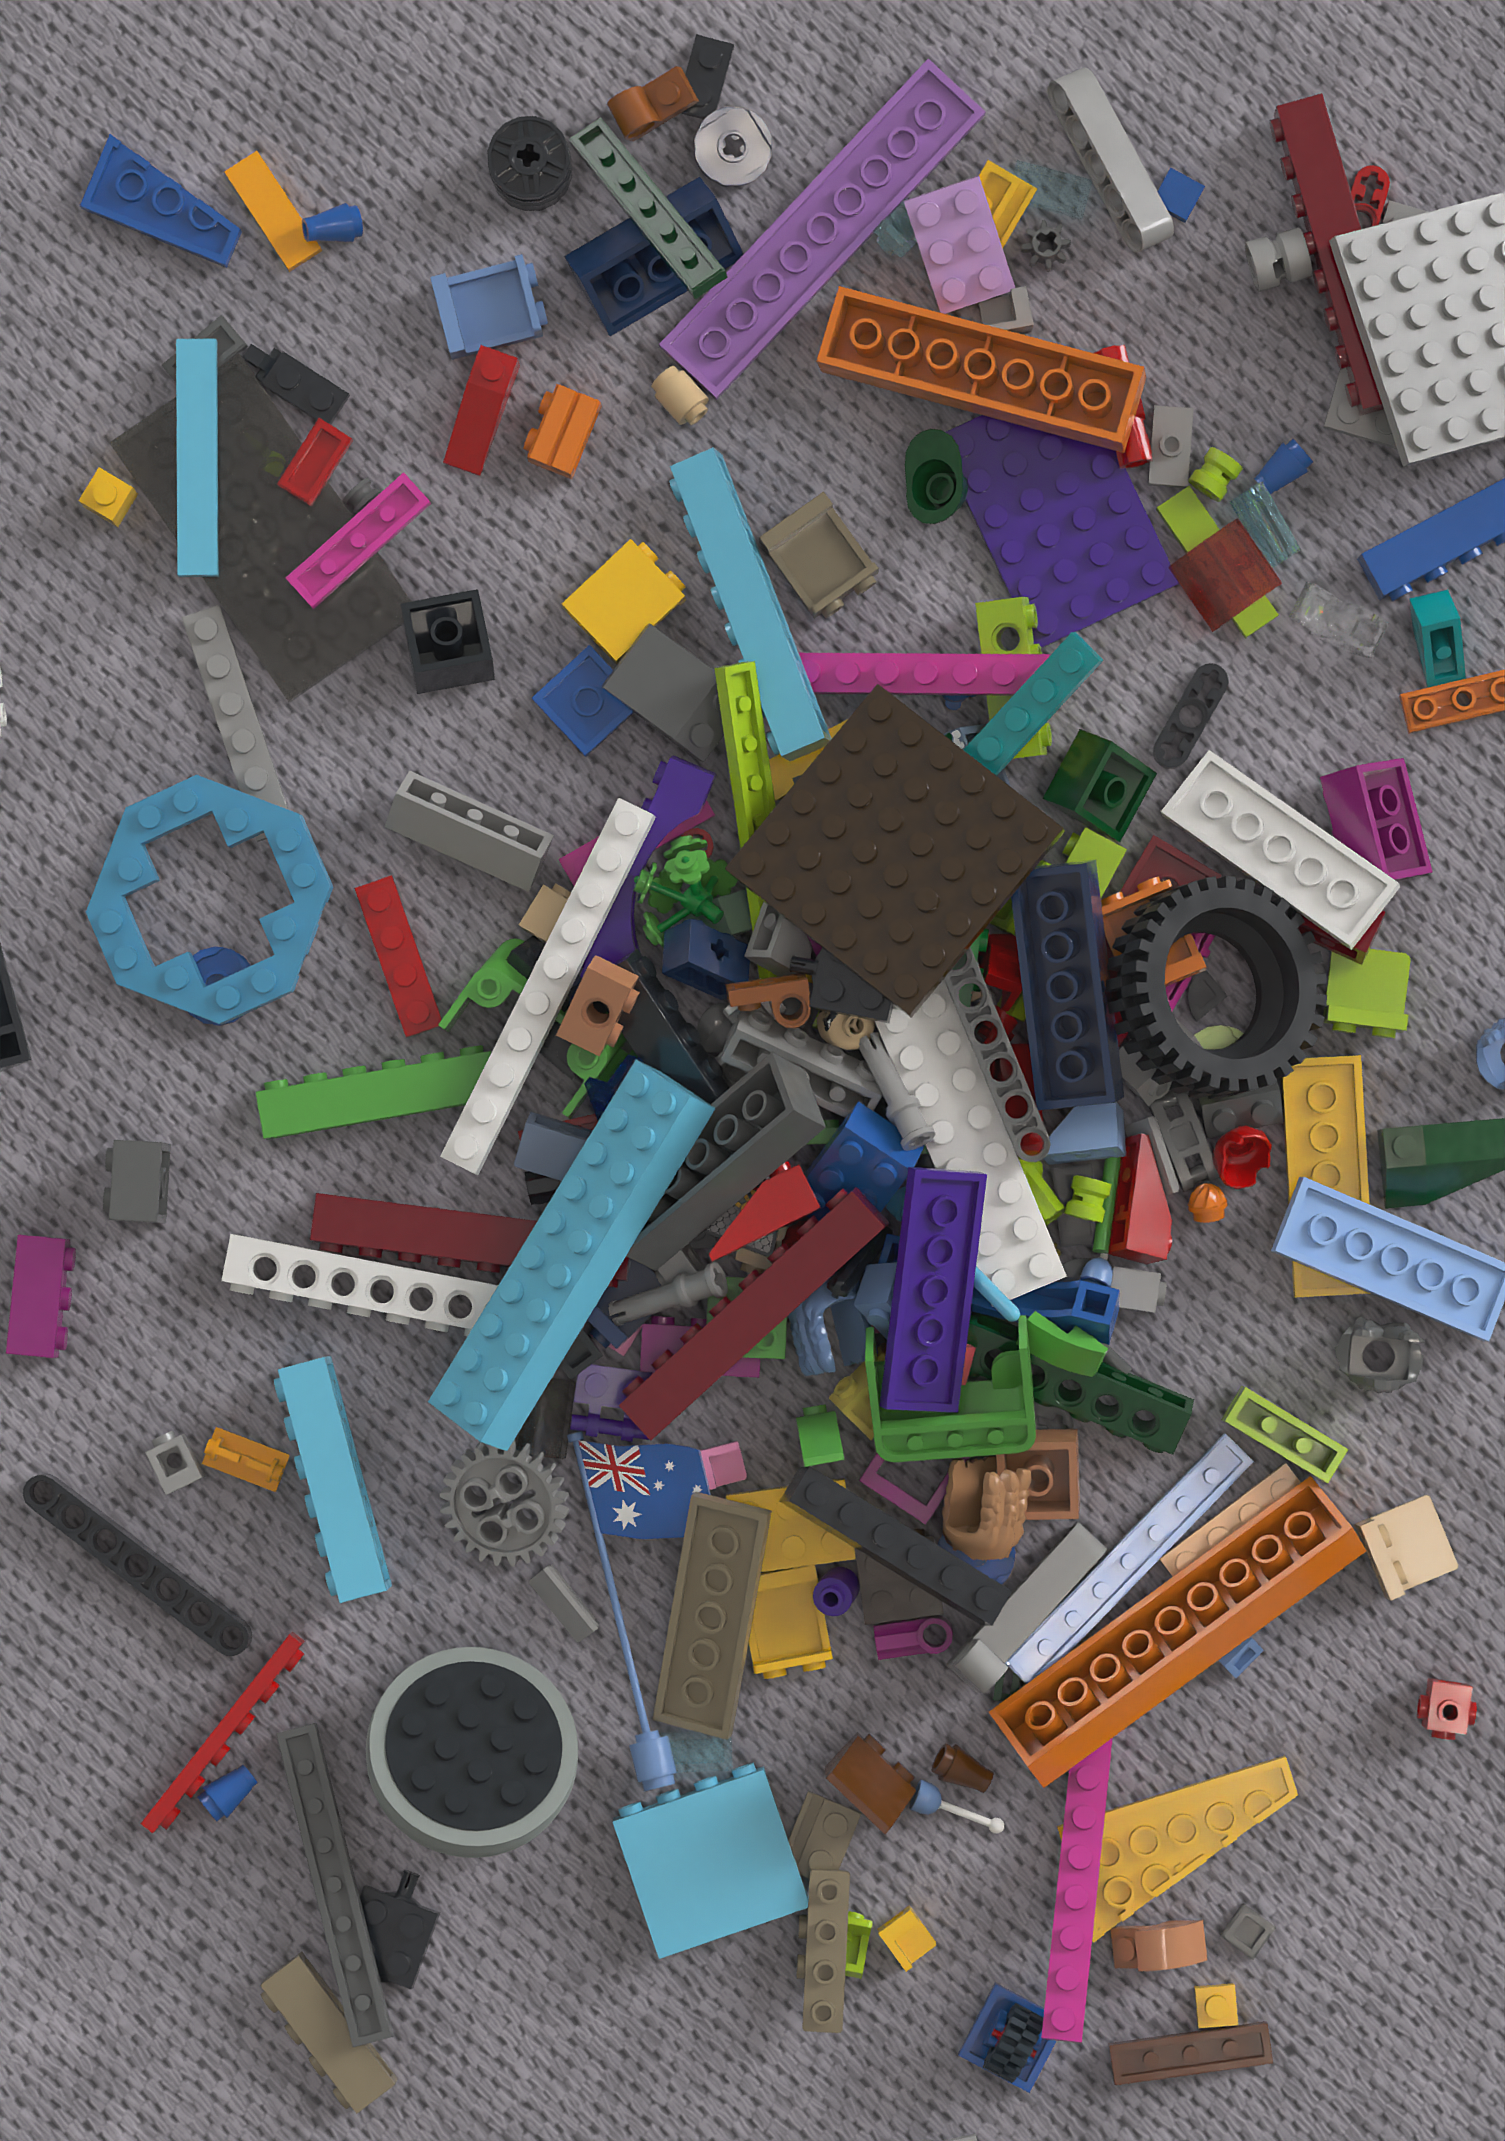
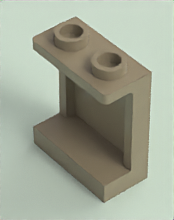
M824 491L759 537V543L814 619L820 614H823L825 618L832 616L845 605L841 599L853 591L859 596L877 582L874 576L879 572L878 566L875 562L872 563L833 509V503Z

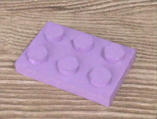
M979 175L904 200L940 313L946 314L1008 293L1011 289L1015 288Z

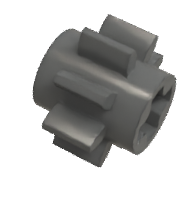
M1042 220L1040 229L1037 232L1030 228L1026 230L1025 234L1027 238L1032 240V243L1022 245L1021 252H1031L1032 258L1029 265L1031 268L1039 262L1045 264L1046 271L1050 272L1053 261L1057 260L1062 264L1066 262V256L1060 252V249L1070 247L1071 240L1061 239L1060 233L1063 227L1061 224L1053 229L1047 227L1046 221ZM1048 239L1053 240V251L1047 249L1042 253L1038 250L1039 240L1041 242H1046Z

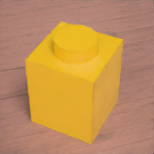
M98 467L78 501L84 508L114 526L119 527L138 493L132 486Z

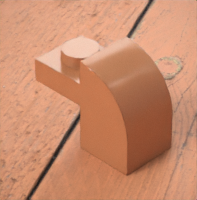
M1172 1920L1153 1926H1117L1110 1929L1115 1968H1138V1971H1157L1181 1968L1207 1961L1203 1920Z

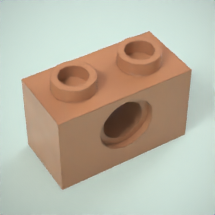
M595 955L584 973L556 1036L597 1056L601 1055L606 1045L614 1047L624 1027L618 1023V1020L623 1011L628 1014L631 1012L640 993L633 989L639 976ZM593 1002H603L609 1008L610 1013L602 1014L594 1008Z

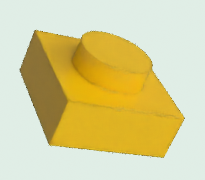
M1234 1983L1194 1986L1198 2028L1238 2025Z

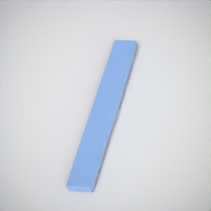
M1224 1433L1064 1597L1005 1664L1027 1684L1067 1655L1254 1461Z

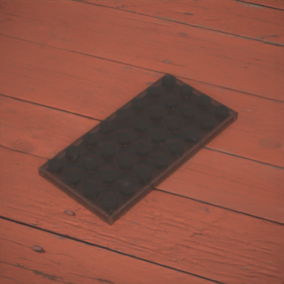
M237 354L217 368L219 577H203V579L290 703L402 626L404 623L400 603L411 602V600L378 552L314 609L286 580L290 573L349 522L353 516L329 482L326 483L312 507L277 486L278 481L302 443L242 356ZM175 397L109 443L177 540V406Z

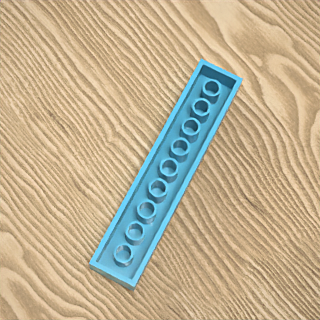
M635 1060L428 1403L478 1441L508 1451L715 1111L713 1106L661 1071Z

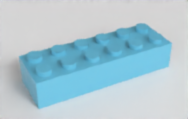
M331 1356L322 1357L278 1369L279 1378L274 1379L275 1390L279 1402L286 1401L290 1416L284 1418V1423L289 1440H296L300 1455L294 1456L295 1465L300 1480L307 1478L310 1493L305 1495V1502L310 1518L317 1517L321 1532L315 1534V1540L320 1557H328L331 1570L325 1573L330 1595H338L339 1603L387 1591L392 1586L332 1358Z

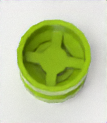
M1210 447L1203 457L1204 465L1201 469L1194 470L1188 481L1194 488L1210 499L1221 502L1227 493L1226 486L1229 481L1235 480L1243 468L1226 453L1217 448Z
M1074 1175L1071 1188L1074 1191L1073 1198L1067 1202L1064 1214L1103 1223L1105 1210L1102 1206L1104 1199L1110 1195L1112 1184Z

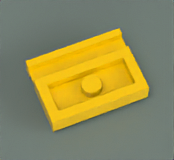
M987 159L979 173V177L1003 248L1037 188Z

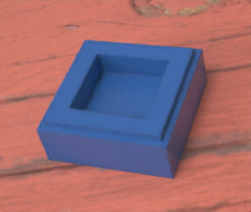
M1170 168L1157 192L1169 214L1186 223L1205 186Z

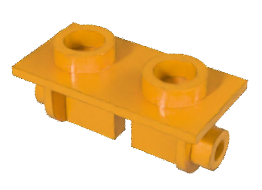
M216 1427L212 1438L208 1440L204 1450L205 1456L202 1464L276 1492L290 1455Z

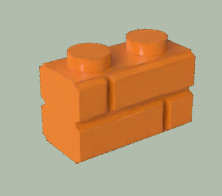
M556 384L553 393L546 391L538 410L539 414L544 415L538 429L533 427L530 429L523 449L529 451L527 455L528 462L572 479L601 410V402L560 384Z

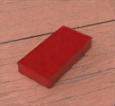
M318 418L281 476L277 486L312 507L352 444L353 439Z

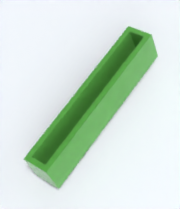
M483 1045L459 1049L460 1056L445 1059L444 1052L420 1056L421 1063L406 1065L405 1059L382 1062V1070L367 1072L366 1066H357L342 1069L343 1077L328 1079L327 1072L303 1076V1084L289 1086L287 1079L264 1083L265 1090L256 1092L263 1139L269 1140L465 1106L492 1051L484 1052Z

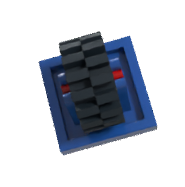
M995 1982L958 2055L1030 2093L1056 2041L1041 2039L1044 2017L1043 2007Z

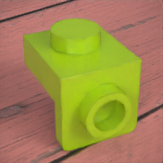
M848 1911L845 1976L862 1979L873 1921L867 1920L863 1915Z

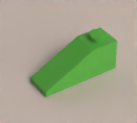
M826 1404L802 1408L804 1416L796 1417L804 1467L844 1460L835 1410L827 1412Z

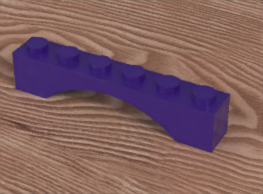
M674 755L670 757L668 763L660 762L652 783L658 785L654 798L651 800L646 797L641 809L655 815L656 818L582 965L581 978H583L587 967L595 955L615 963L637 948L641 953L636 936L634 917L636 892L633 891L635 885L634 878L639 875L641 869L644 870L653 851L669 832L683 821L703 810L717 773Z

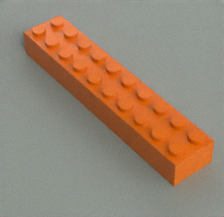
M1309 1476L990 1710L989 1714L1041 1786L1045 1788L1367 1550L1350 1523L1315 1480Z

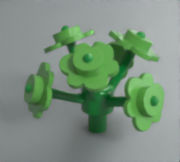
M692 835L680 836L670 843V850L663 853L664 858H667L668 861L664 866L665 869L660 872L659 877H653L657 863L652 862L649 871L641 869L639 875L634 878L635 885L633 891L639 893L637 903L642 904L648 892L650 894L648 905L656 908L662 914L668 913L672 909L673 903L679 901L684 907L662 923L658 921L652 912L648 913L646 911L643 913L646 920L643 930L646 938L655 946L660 944L664 948L665 931L689 914H693L695 917L703 915L713 924H717L722 919L724 911L712 902L713 898L718 894L720 896L730 894L731 888L738 881L725 870V867L728 865L726 861L718 859L714 862L712 859L707 858L705 851L699 850L708 845L707 841L700 838L693 839ZM683 882L689 884L690 887L684 893H681L679 889L682 887Z

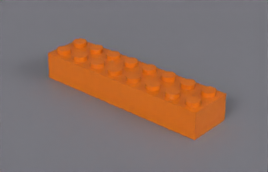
M841 286L838 287L816 361L823 373L1122 453L1125 452L1147 378L1144 366Z

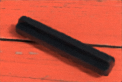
M888 1224L838 1269L828 1281L827 1289L832 1292L831 1296L833 1298L847 1297L864 1274L866 1266L870 1265L883 1249L887 1234L893 1235V1230L888 1227Z

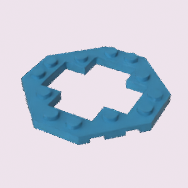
M195 775L125 808L86 914L117 985L223 1025L294 992L300 977L298 974L306 954L310 951L319 927V919L334 887L303 815ZM210 814H214L225 842L230 848L265 833L294 903L259 919L273 950V956L206 986L191 952L183 953L160 965H154L125 897L160 881L145 846L146 844Z

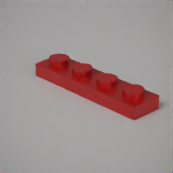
M391 875L354 888L406 1038L440 1027L438 1024L441 1022L442 1017L393 876Z

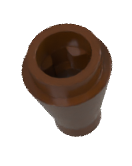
M945 1743L938 1751L931 1769L933 1773L938 1775V1780L975 1789L981 1793L988 1789L994 1775L993 1771L984 1767L957 1744L952 1747Z

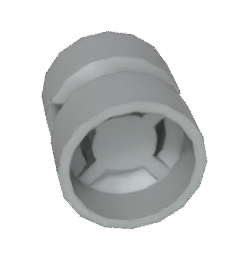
M1299 227L1279 232L1273 241L1265 236L1245 242L1247 262L1253 283L1258 292L1280 286L1281 280L1285 278L1292 283L1312 277V266L1308 248Z

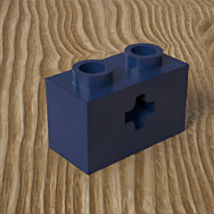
M684 920L681 924L665 931L662 974L717 999L724 1000L727 998L725 984L749 981L750 960L744 957L748 944L735 939L729 933H722L706 926L701 920Z

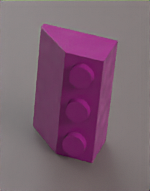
M1404 758L1356 765L1320 777L1323 798L1327 804L1333 828L1332 833L1335 839L1395 881L1433 873Z

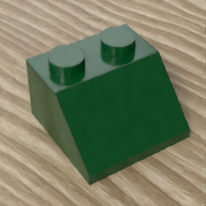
M1079 729L1043 799L1072 818L1117 842H1121L1157 773L1114 742Z

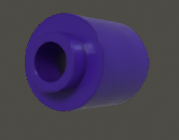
M839 1566L826 1571L813 1591V1601L817 1609L828 1616L844 1614L859 1594L860 1584L857 1576L850 1569Z

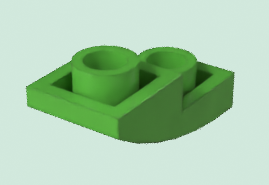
M1037 1311L1027 1319L1031 1354L1056 1367L1090 1377L1097 1373L1108 1348L1096 1338L1083 1331L1077 1325L1067 1334Z

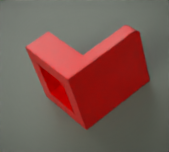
M991 944L978 966L979 968H984L983 979L987 985L1003 989L1000 1009L1009 1012L1022 991L1018 952Z

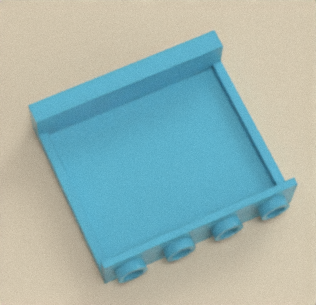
M749 1763L731 1770L733 1777L719 1782L716 1776L702 1779L694 1783L695 1790L680 1795L679 1789L664 1792L656 1796L658 1803L644 1808L641 1802L629 1804L619 1808L620 1816L613 1818L612 1822L659 1959L808 1908L809 1897L800 1876L764 1766L756 1769L754 1763Z

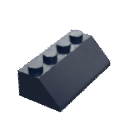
M701 177L694 179L666 196L724 269L733 265L741 258L744 253L717 198ZM630 218L564 256L577 283L609 336L614 335L688 291Z

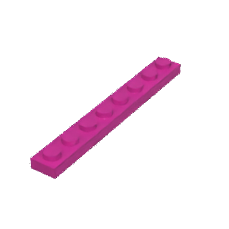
M799 653L814 694H869L879 684L892 695L1013 696L1051 655Z
M1113 1738L1069 1769L1041 2039L1082 2044Z

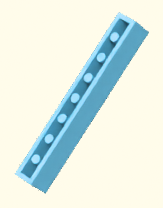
M710 448L670 466L674 476L673 479L669 480L671 489L678 502L683 500L688 512L687 515L683 516L684 523L691 537L697 536L702 549L697 552L699 562L706 574L711 572L716 585L711 588L712 596L717 607L720 610L725 609L729 622L725 624L727 635L733 646L739 645L743 659H740L738 662L755 661L763 718H767L771 729L766 735L772 751L775 755L780 753L781 757L792 761L825 747L832 738L723 455L716 449Z

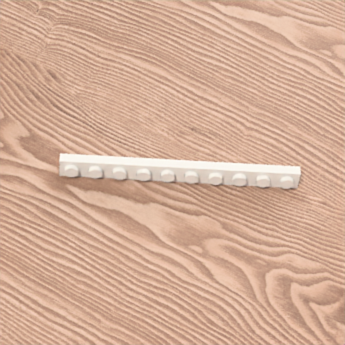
M621 798L617 799L440 1157L479 1175L656 818L655 815Z

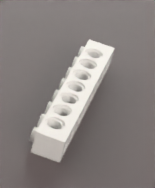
M230 1234L221 1280L231 1283L230 1291L253 1295L254 1288L270 1290L269 1298L292 1302L293 1295L309 1298L308 1306L331 1310L333 1302L348 1305L347 1313L370 1317L371 1310L387 1313L386 1321L409 1325L411 1317L426 1320L425 1328L448 1332L449 1325L465 1328L464 1336L469 1335L498 1287L495 1284L236 1234ZM265 1257L271 1258L277 1267L275 1276L268 1281L262 1280L256 1272L257 1263ZM302 1265L312 1267L316 1274L315 1282L308 1288L300 1287L295 1280L296 1270ZM342 1272L349 1273L355 1281L353 1291L346 1296L338 1294L334 1288V1280ZM380 1280L390 1282L394 1289L393 1297L387 1303H380L373 1296V1287ZM420 1287L427 1288L433 1296L432 1305L425 1311L416 1309L411 1301L413 1292ZM458 1295L468 1297L472 1303V1310L465 1318L454 1316L450 1309L452 1299Z

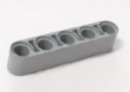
M1083 67L1049 82L1047 85L1049 102L1128 248L1138 253L1172 238L1174 234L1172 218L1093 72Z

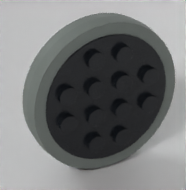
M481 1647L453 1648L431 1654L415 1662L397 1676L387 1688L373 1712L368 1727L366 1739L367 1770L372 1790L382 1810L398 1829L422 1846L446 1855L466 1858L490 1857L512 1851L528 1843L545 1830L561 1811L569 1797L576 1777L578 1764L577 1732L571 1712L562 1695L553 1683L535 1667L511 1654Z

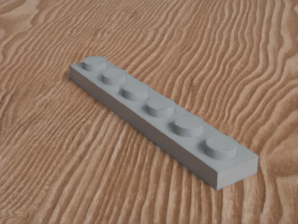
M220 605L182 617L239 790L288 809ZM265 833L255 837L257 842L267 839Z

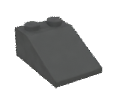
M648 623L601 687L689 756L705 762L724 736L715 670Z

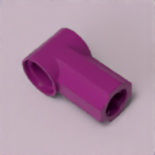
M940 1615L873 1626L878 1660L925 1653L938 1654L944 1652L950 1646L953 1639L951 1623L947 1618ZM928 1625H941L947 1633L945 1641L938 1645L929 1643L924 1637V1630Z

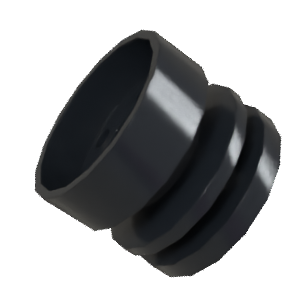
M521 116L504 123L493 135L487 150L488 169L498 195L505 202L523 211H542L555 205L566 194L572 179L570 149L563 133L553 123L537 116ZM528 153H534L537 160L532 161L531 167H525L522 160L527 158Z

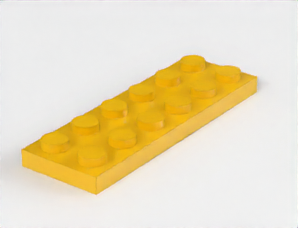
M1361 1055L1305 1058L1301 1064L1291 1066L1294 1070L1293 1072L1281 1078L1288 1205L1299 1177H1306L1370 1205ZM1292 1260L1294 1298L1371 1294Z

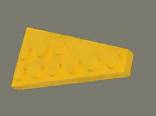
M1286 1756L1274 1758L1105 1811L1092 1942L1097 1941L1105 1935L1104 1933L1121 1921L1123 1922L1147 1902L1161 1895L1205 1863L1208 1858L1222 1848H1226L1251 1827L1262 1822L1298 1796ZM1063 1824L1057 1826L1061 1842L1063 1834Z

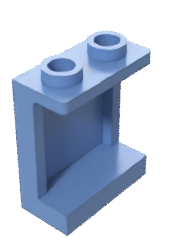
M522 254L515 256L514 261L447 278L446 273L430 277L452 360L478 353L480 345L496 349L543 336L541 326L548 324L543 301L534 302L531 288L538 286L533 263L525 265Z

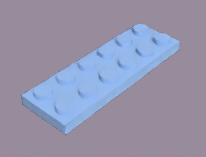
M1299 1177L1271 1249L1272 1252L1479 1340H1490L1505 1301V1262L1311 1179Z

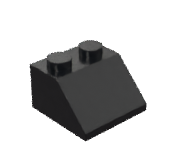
M478 589L400 603L417 694L495 680L493 658Z

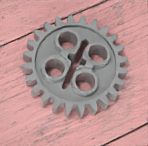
M514 1440L508 1451L491 1445L488 1450L484 1443L479 1442L475 1447V1453L466 1449L461 1456L462 1461L456 1459L450 1467L453 1473L448 1472L443 1479V1482L449 1487H444L440 1497L448 1500V1502L444 1503L440 1512L452 1514L445 1527H457L459 1531L453 1539L454 1542L465 1538L468 1541L465 1552L469 1553L476 1547L480 1550L479 1561L481 1562L488 1554L493 1555L495 1566L500 1564L503 1557H507L511 1567L516 1565L519 1556L526 1563H530L534 1557V1552L539 1556H543L548 1549L546 1544L551 1546L555 1544L559 1538L556 1533H561L566 1525L561 1519L567 1516L569 1508L561 1504L566 1501L569 1493L557 1491L564 1482V1477L552 1478L550 1474L556 1467L555 1463L544 1467L541 1464L544 1453L540 1452L533 1458L529 1455L530 1444L528 1443L521 1451L516 1450ZM512 1472L517 1474L522 1484H514L509 1481L506 1473ZM476 1485L483 1488L487 1497L475 1495L471 1486ZM529 1490H534L536 1492V1494H527L524 1496L522 1495L523 1492ZM498 1499H500L502 1503L497 1504V1506H494ZM515 1499L512 1505L509 1507V1504L507 1502ZM522 1508H530L535 1511L538 1519L532 1520L526 1517ZM485 1509L487 1510L486 1513L481 1515H475L473 1513V1511L476 1512ZM487 1521L497 1522L503 1532L498 1533L491 1530Z

